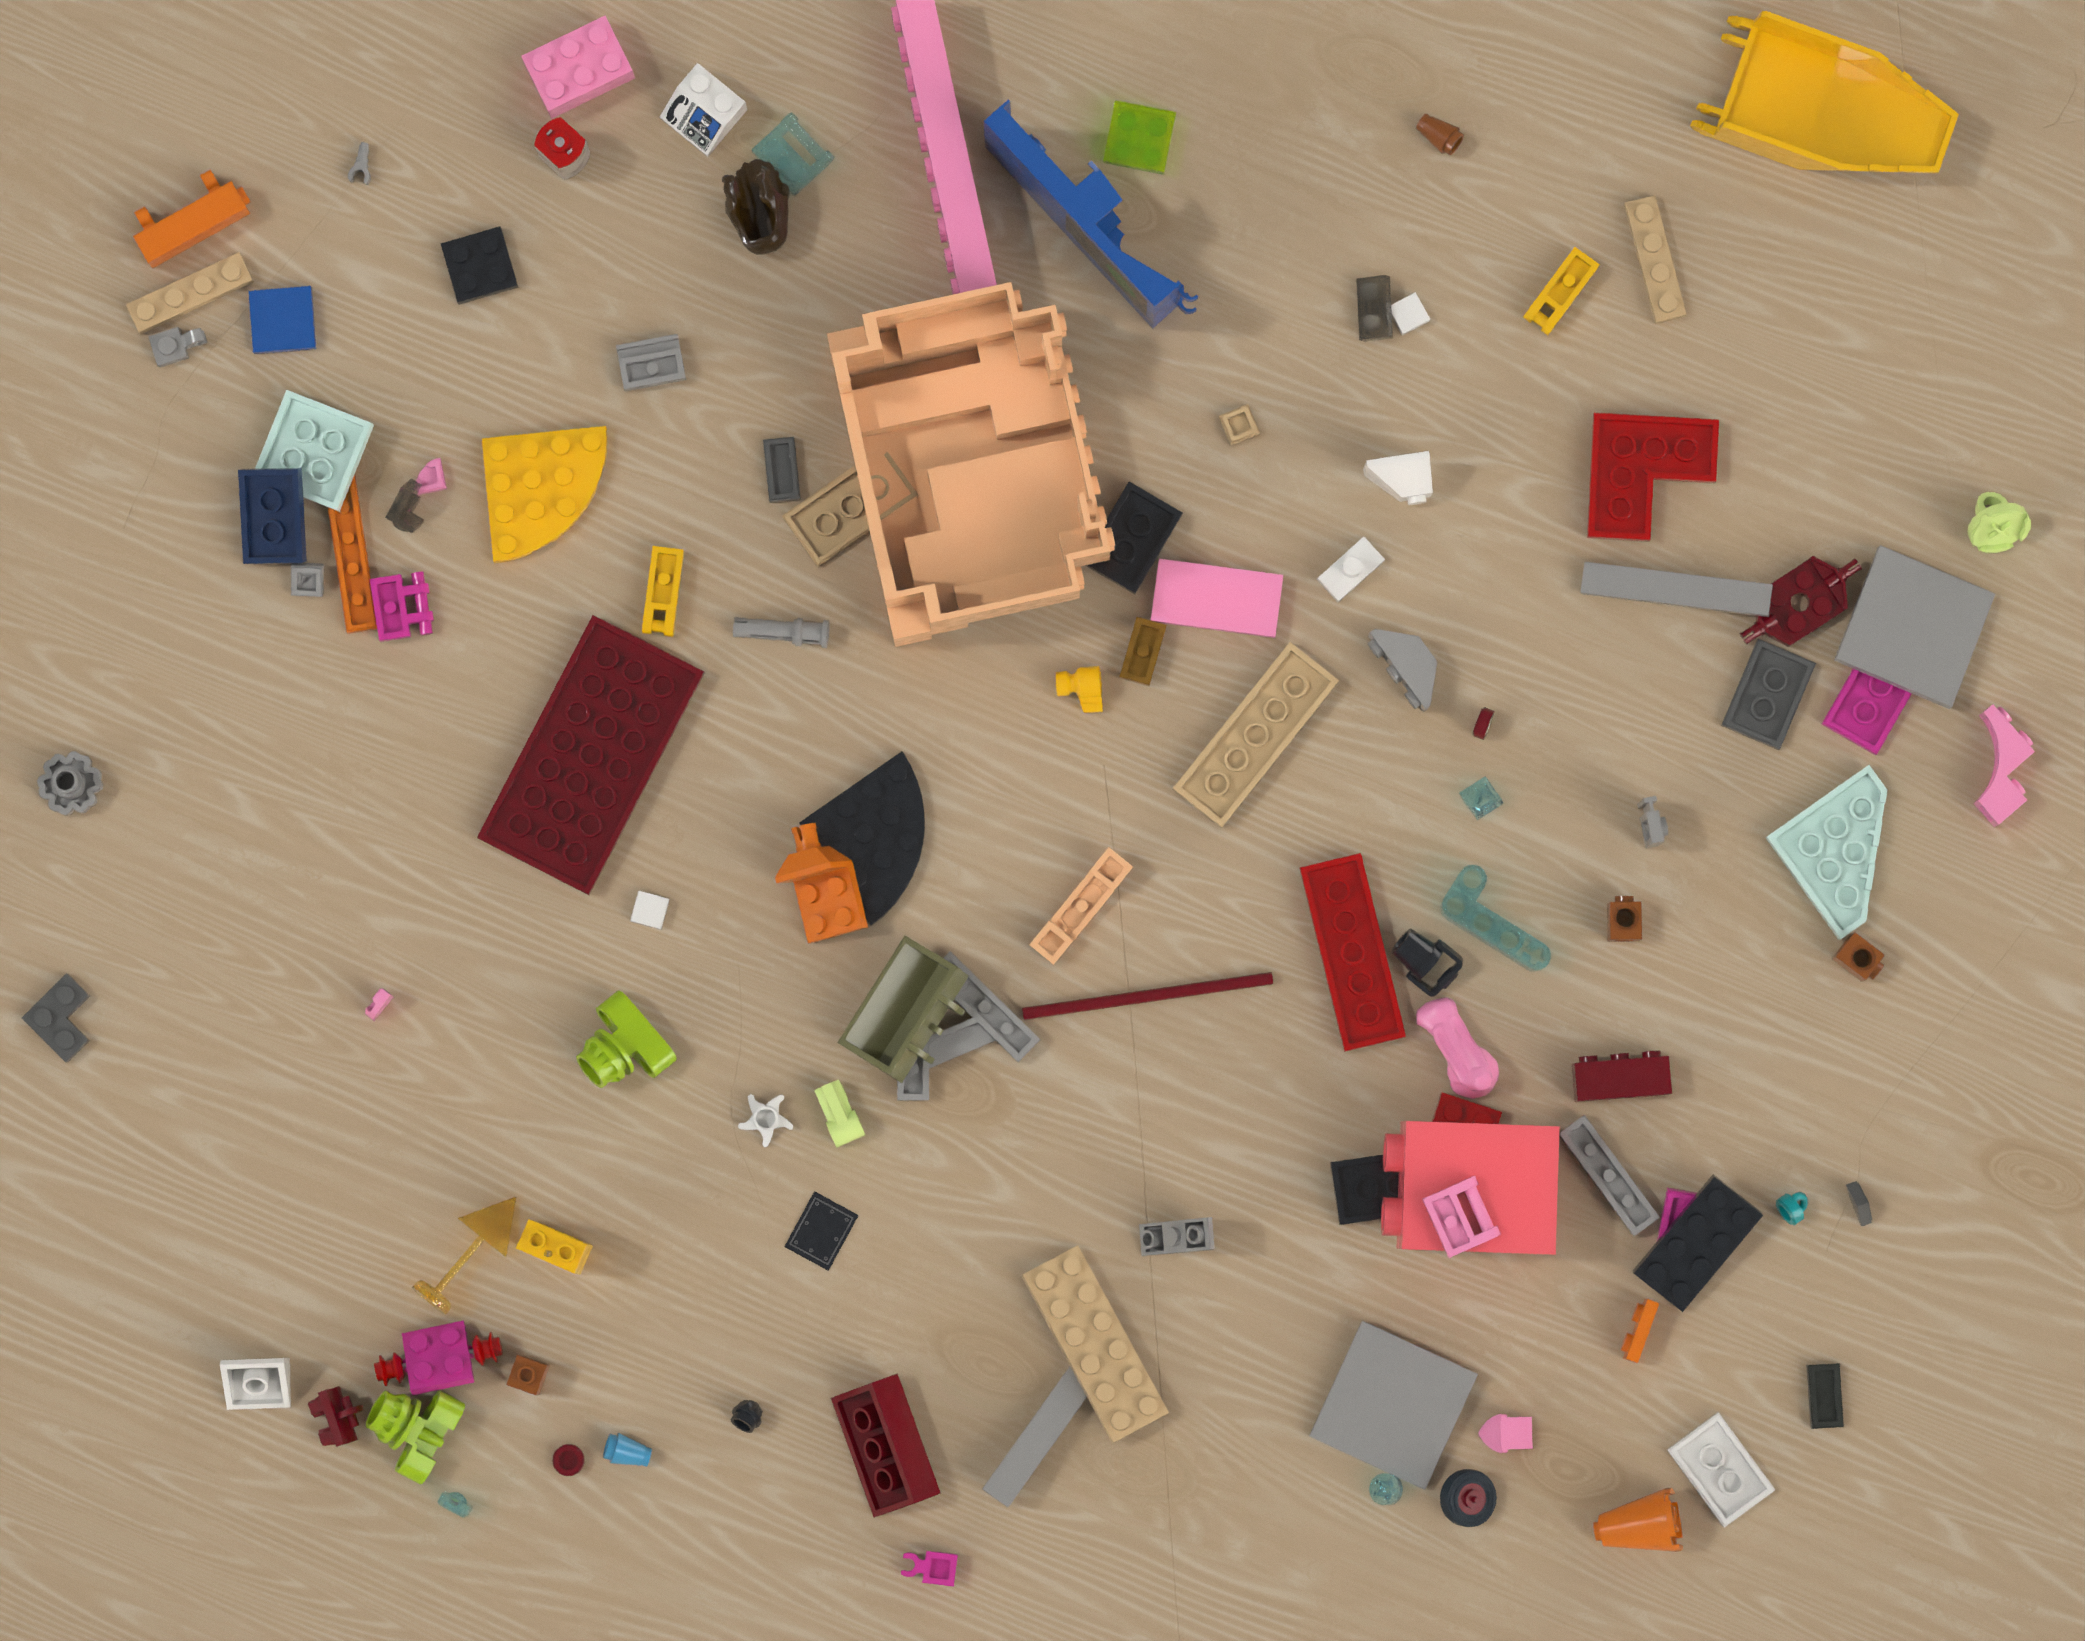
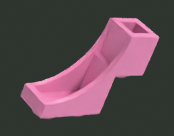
M1992 704L1979 717L1985 723L1992 738L1994 768L1988 786L1973 804L1992 826L1996 827L2027 801L2023 795L2026 792L2022 785L2014 778L2010 780L2007 775L2035 751L2030 747L2033 745V742L2022 730L2017 732L2010 724L2012 721L2010 715L2002 707L1996 708Z

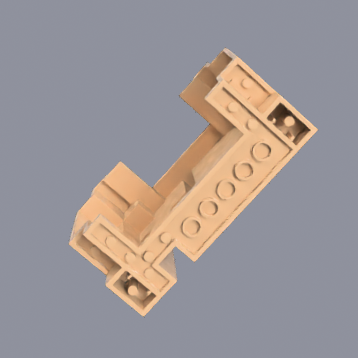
M1011 282L862 314L864 326L827 334L895 647L932 639L931 635L966 628L970 622L1079 599L1080 590H1083L1085 585L1081 566L1110 560V552L1115 550L1112 528H1105L1107 519L1104 506H1097L1095 495L1100 494V487L1097 475H1090L1088 465L1094 462L1090 445L1084 446L1083 443L1087 433L1084 416H1077L1075 404L1080 403L1077 385H1070L1068 373L1073 372L1070 354H1063L1062 337L1067 336L1064 313H1057L1056 305L1022 311L1023 305L1020 291H1013ZM886 452H888L918 495L880 520L882 513L911 494L885 457ZM873 475H880L884 477L889 484V491L887 495L880 500H876V497L884 494L886 490V485L884 481L879 478L871 479V476Z

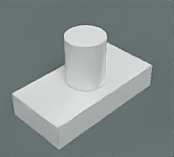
M1363 537L1321 574L1317 580L1339 602L1381 565L1385 559Z

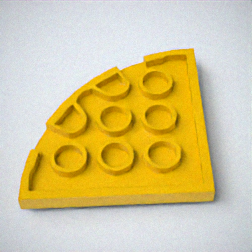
M606 426L482 438L494 564L512 561L532 554V552L557 540L580 518L598 488L603 467L605 466L608 444Z

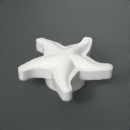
M750 1094L748 1101L753 1115L747 1122L739 1123V1129H758L763 1136L762 1145L764 1147L769 1145L774 1129L786 1127L789 1130L793 1129V1124L785 1117L779 1115V1104L784 1100V1096L781 1094L765 1105L756 1101L754 1095Z

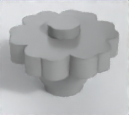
M73 751L67 757L55 754L51 760L44 763L43 768L46 774L41 775L37 783L40 787V797L49 800L48 806L51 810L69 816L74 810L79 813H86L89 808L96 805L97 797L95 793L103 789L102 773L97 768L92 767V760L88 756Z

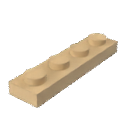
M1656 196L1625 202L1624 207L1655 324L1686 317L1687 314Z
M238 252L126 304L138 332L143 334L245 287L254 281L241 253Z

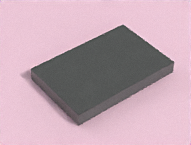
M1757 639L1721 726L1776 750H1780L1816 663Z

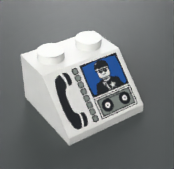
M697 63L676 88L660 115V119L708 157L747 111V106L743 99Z

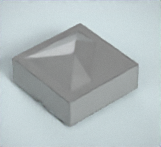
M292 563L291 596L323 597L324 564Z

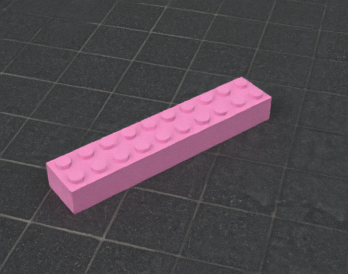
M896 0V6L891 7L895 33H902V37H897L901 61L902 63L908 62L909 67H904L908 93L915 92V97L911 98V106L915 123L921 122L922 127L917 128L921 152H928L929 156L924 158L928 183H935V187L930 188L934 212H941L942 218H937L941 243L947 242L949 247L944 249V257L948 273L954 272L955 278L950 279L952 294L995 286L997 283L935 1Z

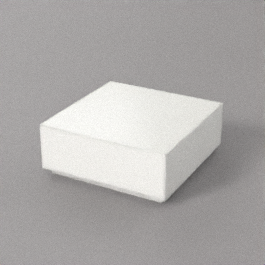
M1416 292L1388 306V310L1402 336L1430 321Z
M638 891L630 921L661 930L670 899Z

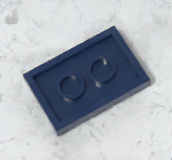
M302 468L238 470L243 564L307 562Z

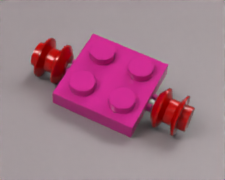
M463 1320L402 1333L405 1359L402 1361V1358L396 1352H393L391 1360L386 1361L382 1355H379V1362L374 1363L378 1382L383 1381L385 1386H388L389 1379L393 1378L402 1383L405 1372H407L410 1391L413 1396L474 1383L471 1359L475 1356L476 1361L481 1366H484L485 1360L488 1358H492L498 1363V1356L503 1355L500 1337L494 1338L492 1332L489 1333L488 1339L481 1340L476 1335L472 1345H469L466 1325Z

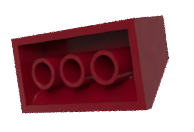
M898 1373L831 1398L874 1518L941 1494Z

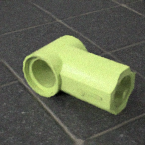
M839 1080L814 1090L826 1116V1125L836 1148L865 1136L855 1109L852 1110L845 1090Z

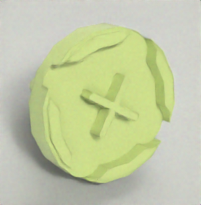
M1986 492L1978 497L1975 506L1976 516L1972 518L1968 526V536L1972 545L1977 546L1979 551L1985 553L2006 551L2014 547L2013 543L2018 539L2021 542L2027 537L2031 530V520L2023 506L2016 503H2008L2005 497L1998 493Z

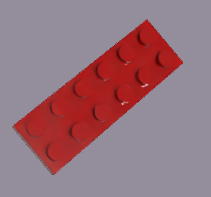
M1361 853L1300 867V874L1344 1052L1405 1038L1406 1033Z

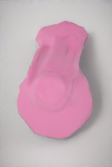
M1444 997L1425 1003L1416 1012L1417 1025L1426 1029L1434 1037L1435 1043L1447 1060V1075L1452 1090L1457 1095L1469 1099L1489 1094L1499 1077L1497 1061L1487 1050L1476 1044L1458 1014L1456 1003L1452 999Z

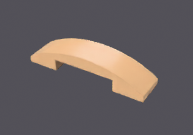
M1108 847L1090 869L1086 877L1029 945L1054 965L1118 888L1133 866Z

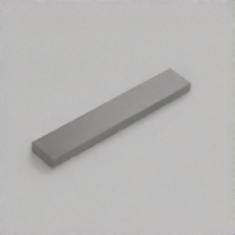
M1585 562L1580 593L1769 617L1773 584Z

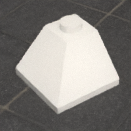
M1429 451L1366 460L1363 469L1364 476L1398 501H1407L1408 505L1426 503V498L1431 497L1433 489Z

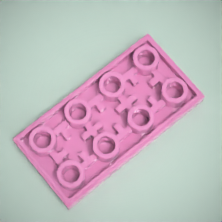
M1159 559L1151 621L1275 638L1283 575Z

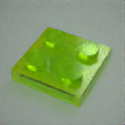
M1115 100L1103 163L1164 175L1176 112Z

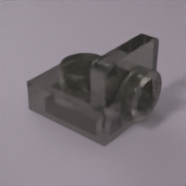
M412 478L400 488L385 517L392 521L397 529L414 533L424 522V519L412 513L421 499L417 494L422 486Z

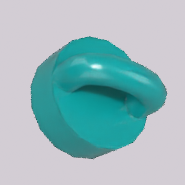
M1797 1192L1792 1196L1786 1193L1776 1200L1777 1210L1788 1224L1796 1225L1804 1219L1803 1212L1808 1205V1198L1805 1193Z

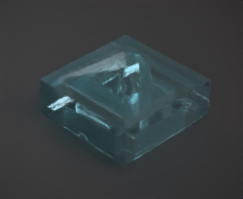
M1486 776L1459 793L1461 799L1476 820H1479L1503 804L1501 797Z
M442 1492L437 1501L438 1505L462 1518L468 1517L473 1508L459 1492Z

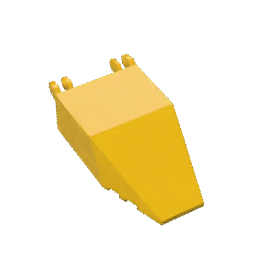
M1762 11L1755 20L1728 16L1727 23L1730 26L1749 31L1747 39L1729 33L1722 34V42L1736 48H1743L1723 108L1720 109L1700 102L1697 105L1696 110L1702 114L1718 117L1717 125L1713 126L1700 120H1692L1690 127L1706 137L1722 141L1799 170L1939 173L1959 114L1928 89L1925 90L1912 80L1913 77L1908 73L1902 72L1889 62V59L1881 52L1768 11Z

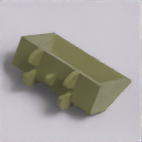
M904 935L837 1043L902 1083L918 1057L933 1064L935 1059L923 1051L934 1032L941 1036L944 1030L939 1028L938 1025L948 1009L963 1016L965 1010L953 1001L969 976L954 964Z

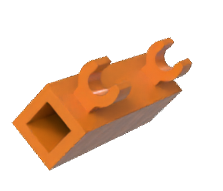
M208 170L201 174L200 177L209 194L157 223L154 222L145 206L134 212L144 230L133 237L148 264L155 268L251 214L246 206L251 201L243 187L241 186L236 189L232 181L220 186L212 171Z

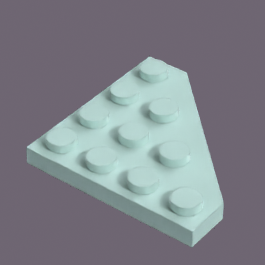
M1870 765L1863 768L1766 837L1838 940H1841L1867 920L1869 896L1872 889L1876 853L1881 834L1882 816L1888 791Z

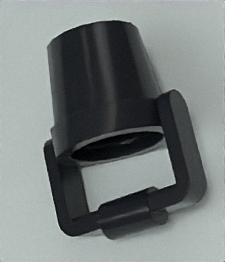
M1413 929L1407 930L1391 951L1409 970L1406 977L1431 997L1436 996L1442 989H1446L1457 978V972L1463 966L1462 956L1445 942L1439 939L1433 943ZM1444 952L1456 963L1449 967L1431 988L1421 979L1434 967Z

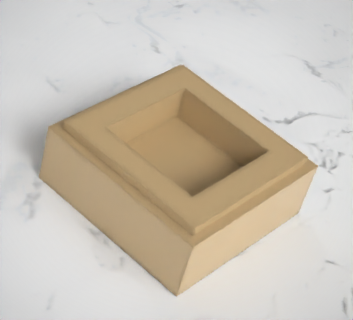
M1248 404L1219 415L1230 446L1260 434Z

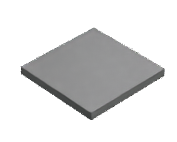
M1880 545L1871 563L1834 661L1950 709L1954 704L1995 594Z
M1362 1320L1309 1436L1425 1490L1478 1374Z

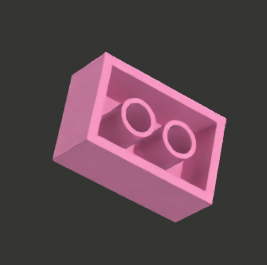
M606 16L521 56L551 119L635 79L633 70Z

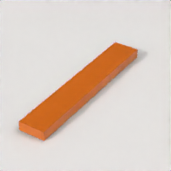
M354 474L340 512L328 507L346 632L348 634L377 629L370 584V567L356 475Z

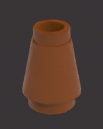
M1424 114L1416 126V129L1441 154L1447 153L1452 155L1464 138V134L1459 132V127L1428 114Z

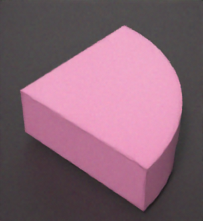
M441 458L431 460L420 471L415 481L416 496L447 490Z
M379 989L372 998L373 1002L365 1009V1014L375 1021L394 997L385 989Z

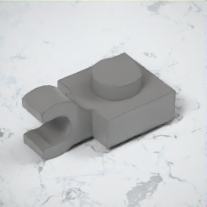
M176 327L148 336L157 366L160 368L188 359L187 349L208 343L203 330L201 331V328L193 329L182 335L181 329Z

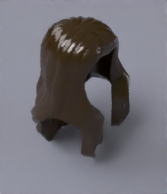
M754 159L750 163L744 162L741 169L736 171L735 177L733 175H724L722 177V182L724 183L723 190L726 196L725 212L748 251L756 255H763L777 251L787 239L790 190L786 183H782L779 178V171L775 170L770 162L761 159Z

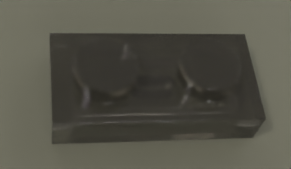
M1380 275L1357 278L1359 340L1368 342L1393 338L1390 276Z

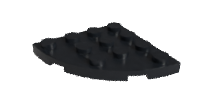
M903 751L799 822L800 825L816 823V831L821 847L830 846L852 860L866 920L871 926L883 918L898 902L914 876L923 848L925 812L922 794L915 773Z

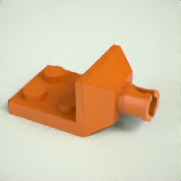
M816 823L800 825L799 828H791L795 839L796 853L787 856L775 876L776 883H794L808 943H815L868 928L853 862L830 846L821 847L816 831Z

